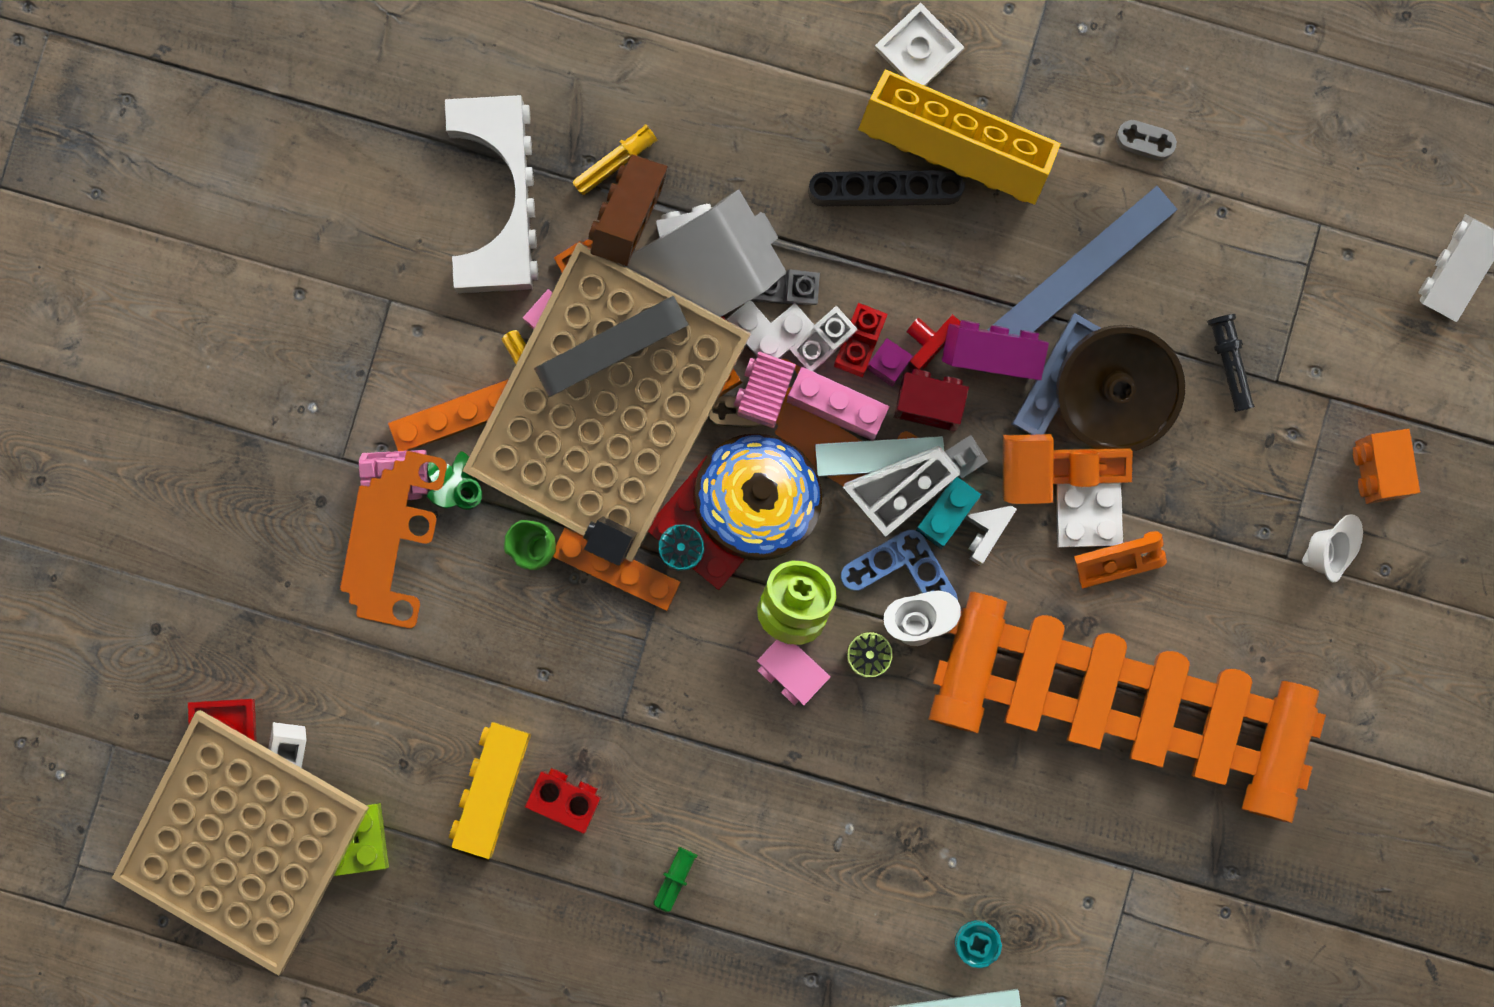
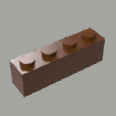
M633 154L626 166L621 164L616 177V183L618 184L612 183L608 192L607 201L609 203H602L597 218L599 222L593 221L588 236V239L593 241L590 254L628 266L662 192L668 166Z

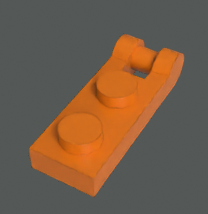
M1158 531L1146 533L1140 539L1074 556L1082 589L1161 568L1166 565V553L1161 549L1164 545L1162 534Z

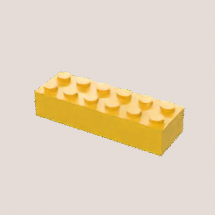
M886 69L868 102L858 128L859 131L866 133L872 139L885 141L903 152H911L925 158L931 164L944 166L962 177H970L984 183L990 189H998L1012 195L1021 202H1029L1033 205L1037 202L1061 144Z

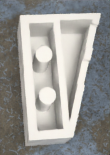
M1467 214L1464 215L1462 221L1456 227L1447 249H1444L1435 264L1437 268L1431 278H1426L1419 290V294L1422 295L1420 298L1422 304L1455 322L1459 320L1494 262V229Z
M936 446L846 482L843 488L886 537L960 475V469L940 446Z

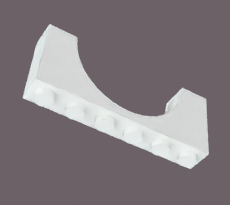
M521 95L445 99L446 131L449 137L472 140L493 150L508 165L515 182L514 208L508 223L493 241L477 251L460 256H452L454 289L457 293L533 289V280H538L537 261H532L531 249H537L536 230H530V218L535 217L534 198H529L528 186L534 185L533 168L527 167L526 155H532L531 136H525V124H530L529 105H524Z

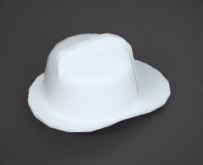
M1353 514L1346 515L1333 529L1314 533L1302 559L1303 564L1311 567L1318 573L1325 574L1330 582H1337L1360 550L1363 528L1359 517Z
M930 591L911 597H904L895 600L887 607L884 613V625L887 632L895 639L901 640L904 644L910 646H921L927 644L934 637L950 632L957 625L961 617V606L953 595L944 591Z

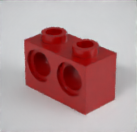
M550 768L549 773L541 771L525 808L585 834L602 798L596 795L598 788L582 781L576 786L566 781L568 778L567 774ZM547 783L555 784L559 789V796L554 802L546 801L542 796V788ZM581 796L588 801L589 808L584 815H577L572 811L571 802L575 797Z

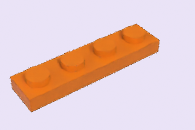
M508 380L388 423L397 450L411 451L487 423Z
M566 527L564 528L557 542L553 558L668 611L681 584L680 581L636 560L631 562L625 559L620 566L584 550L588 541L583 539V535Z

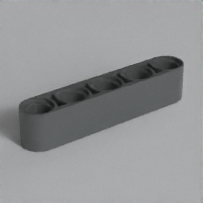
M672 296L535 367L534 370L548 397H551L689 324L675 297Z

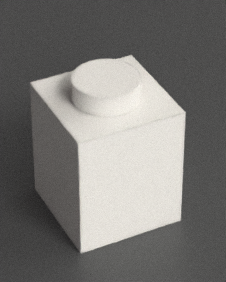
M273 722L268 749L302 768L306 745L305 726Z

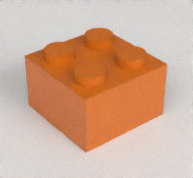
M1410 429L1370 434L1355 441L1356 447H1353V459L1355 465L1360 467L1361 478L1358 479V489L1360 496L1365 497L1366 504L1404 499L1420 493Z

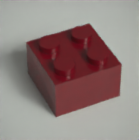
M912 369V373L906 372L902 379L893 418L956 432L961 425L969 387L962 385L963 381L957 378L945 376L942 381L931 378L930 372Z

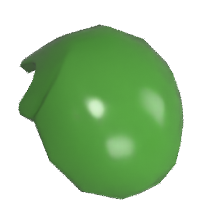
M520 520L511 525L507 531L504 550L506 554L513 558L517 566L523 569L539 570L549 564L556 552L555 537L551 530L543 523Z

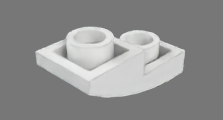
M835 306L790 350L808 370L814 372L858 329Z

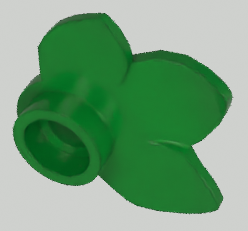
M463 451L457 454L452 466L447 464L442 488L430 490L427 494L428 499L438 507L450 508L457 506L464 510H470L475 508L482 500V489L477 479L463 472L469 456ZM429 462L427 465V475L430 482L436 481L439 477V468L432 462ZM461 491H467L470 499H465L461 495Z

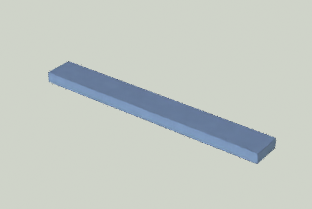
M1156 186L993 325L1010 328L1009 334L1020 335V330L1035 332L1178 209L1160 188Z

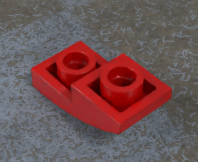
M858 303L851 322L858 330L841 346L834 367L863 378L888 314Z

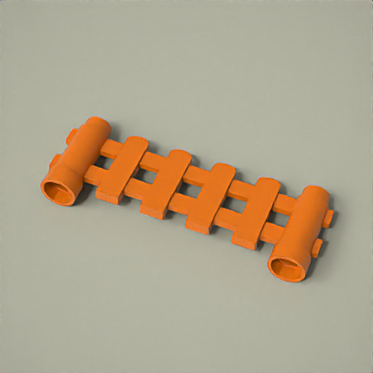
M970 592L966 608H962L961 617L957 625L950 632H947L955 636L948 662L939 660L933 684L941 687L939 694H935L928 720L978 734L985 708L982 707L984 699L1008 705L1004 721L1006 724L1037 732L1041 715L1071 723L1066 741L1100 750L1104 733L1131 740L1133 744L1129 759L1163 768L1166 753L1169 751L1196 759L1191 775L1194 778L1226 786L1230 769L1253 775L1252 783L1247 786L1241 810L1270 819L1292 823L1298 802V797H1296L1297 789L1307 790L1312 766L1304 764L1311 737L1320 738L1326 717L1325 714L1318 713L1316 708L1319 690L1293 682L1281 681L1278 696L1272 700L1251 694V677L1246 672L1238 669L1221 671L1218 674L1216 683L1188 676L1189 660L1183 654L1175 651L1159 653L1155 658L1153 666L1125 658L1127 643L1123 638L1115 634L1103 633L1096 636L1090 648L1062 640L1065 627L1059 619L1052 616L1042 615L1034 618L1029 630L1006 624V620L1003 617L1008 602L993 596ZM998 647L1023 654L1015 681L991 675ZM1055 664L1085 672L1078 699L1048 691ZM1118 682L1147 690L1140 717L1111 709ZM1180 700L1209 707L1202 735L1174 727ZM1243 717L1267 724L1260 751L1236 745Z

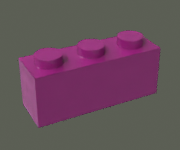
M961 320L960 325L949 324L942 362L955 367L1042 380L1049 343L1038 339L1039 333L1020 330V335L1009 334L1010 328L991 325L990 330L979 329L980 323Z

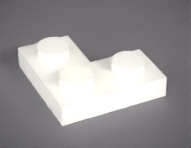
M751 300L726 319L730 323L751 333L746 345L756 357L761 352L778 359L790 351V348L813 329L814 326L796 303L790 306L772 323L769 322Z

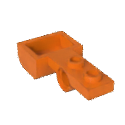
M1051 434L1003 435L1002 498L1005 502L1013 504L1053 503V484L1092 487L1097 486L1099 483L1132 482L1133 451L1131 448L1054 450V439Z

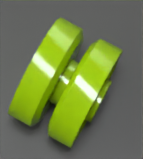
M805 561L782 563L771 571L757 606L758 620L763 629L776 640L795 645L812 642L821 635L836 601L835 585L827 573L811 563Z

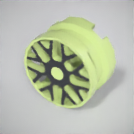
M874 632L863 633L855 637L847 650V662L850 668L857 675L865 678L883 674L890 667L893 658L892 648L888 640Z

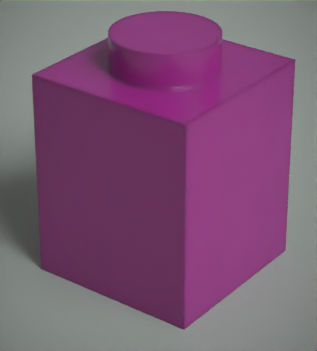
M886 338L869 362L867 370L893 387L908 366L913 355Z

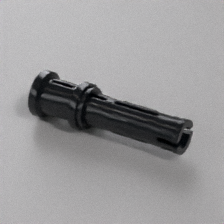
M1229 314L1210 319L1207 323L1213 329L1216 341L1214 350L1217 354H1221L1227 383L1235 407L1234 411L1239 412L1254 408L1255 406L1251 398L1247 375L1239 350L1242 348L1243 342L1241 339H1238L1234 320L1236 319V314ZM1222 326H1225L1228 337L1227 340L1225 339ZM1229 352H1232L1233 361L1230 359ZM1233 366L1236 368L1242 393L1238 391Z

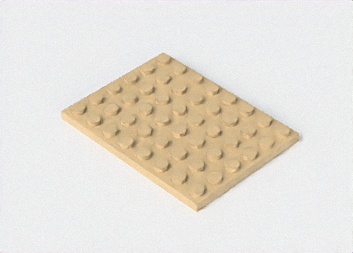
M577 243L463 472L583 536L590 522L596 523L602 516L637 532L626 556V559L632 562L751 333L619 263L590 254L591 248L582 243ZM672 296L675 297L689 324L688 326L548 397L534 370L535 367Z

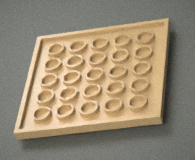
M199 710L194 714L112 879L279 976L288 964L369 807Z

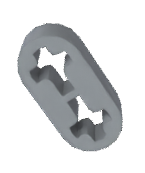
M1137 120L1125 121L1116 133V141L1120 148L1155 160H1165L1170 157L1177 144L1172 132ZM1132 128L1135 130V135L1144 138V140L1134 139L1132 143L1127 142V136L1123 132L1127 133ZM1160 137L1164 138L1165 144L1169 148L1159 152L1157 151L1158 145L1150 143L1148 140L1157 142Z

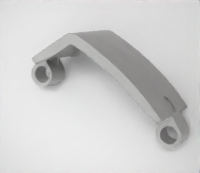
M740 190L732 192L705 213L635 251L628 266H625L719 317L762 294L786 273L784 266L771 245L778 239L776 232L765 213L759 212L754 216Z

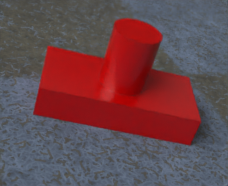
M952 314L935 332L920 318L916 319L906 332L923 347L910 360L909 367L911 369L923 370L944 348L949 324L960 325L961 321Z

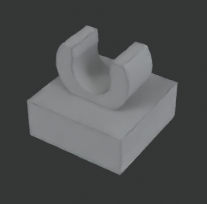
M972 435L945 451L948 457L960 469V475H958L960 479H963L988 462Z

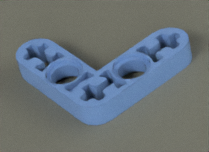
M907 530L848 563L841 572V582L844 587L850 591H859L905 565L921 593H926L925 587L932 586L942 579L944 585L939 586V590L950 593L958 600L954 588L921 533L916 530ZM906 536H909L911 540L917 538L919 543L915 547L919 555L923 551L928 555V557L917 561L913 566L909 562V560L915 558L910 549L904 551L902 548L906 543L904 539ZM881 551L889 553L892 558L891 566L885 570L877 568L874 564L875 554ZM868 559L869 567L876 576L870 578V573L868 572L860 578L862 582L860 585H857L855 582L849 583L846 579L850 575L849 569L854 568L855 571H859L866 566L861 561ZM929 563L933 565L936 571L933 580L923 581L919 578L917 572L921 564Z

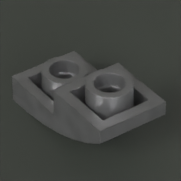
M789 269L770 288L751 299V301L817 305L820 273Z

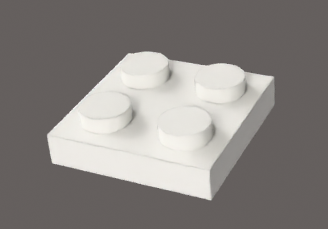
M919 3L875 45L874 49L902 77L926 86L964 50V46L922 3Z
M1099 483L1097 486L1092 487L1055 484L1057 548L1110 547L1123 543L1121 483Z

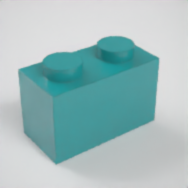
M956 477L940 495L916 528V531L942 549L982 494Z

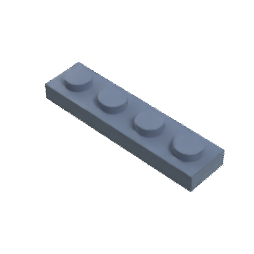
M1076 313L1071 316L1044 365L1042 380H1035L1011 425L1028 435L1044 434L1058 409L1056 384L1059 370L1065 357L1076 343L1088 334L1101 329L1100 327Z

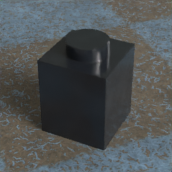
M602 516L596 523L590 522L583 539L588 541L584 550L620 566L625 561L637 532Z

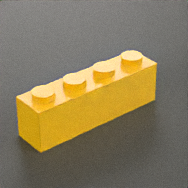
M491 722L490 728L484 727L479 741V745L484 746L480 759L474 758L469 772V776L473 777V782L470 790L464 789L459 803V807L464 810L460 821L454 820L449 834V839L454 840L452 848L486 859L492 858L531 737L530 733L496 722Z

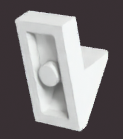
M1007 506L970 514L965 517L966 520L985 531L984 536L978 533L968 549L973 552L969 558L978 565L983 564L1017 510L1016 508Z

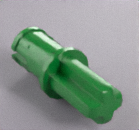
M679 846L668 873L664 872L663 874L665 879L654 900L655 907L665 912L671 911L682 886L687 885L685 879L695 858L698 856L697 854Z

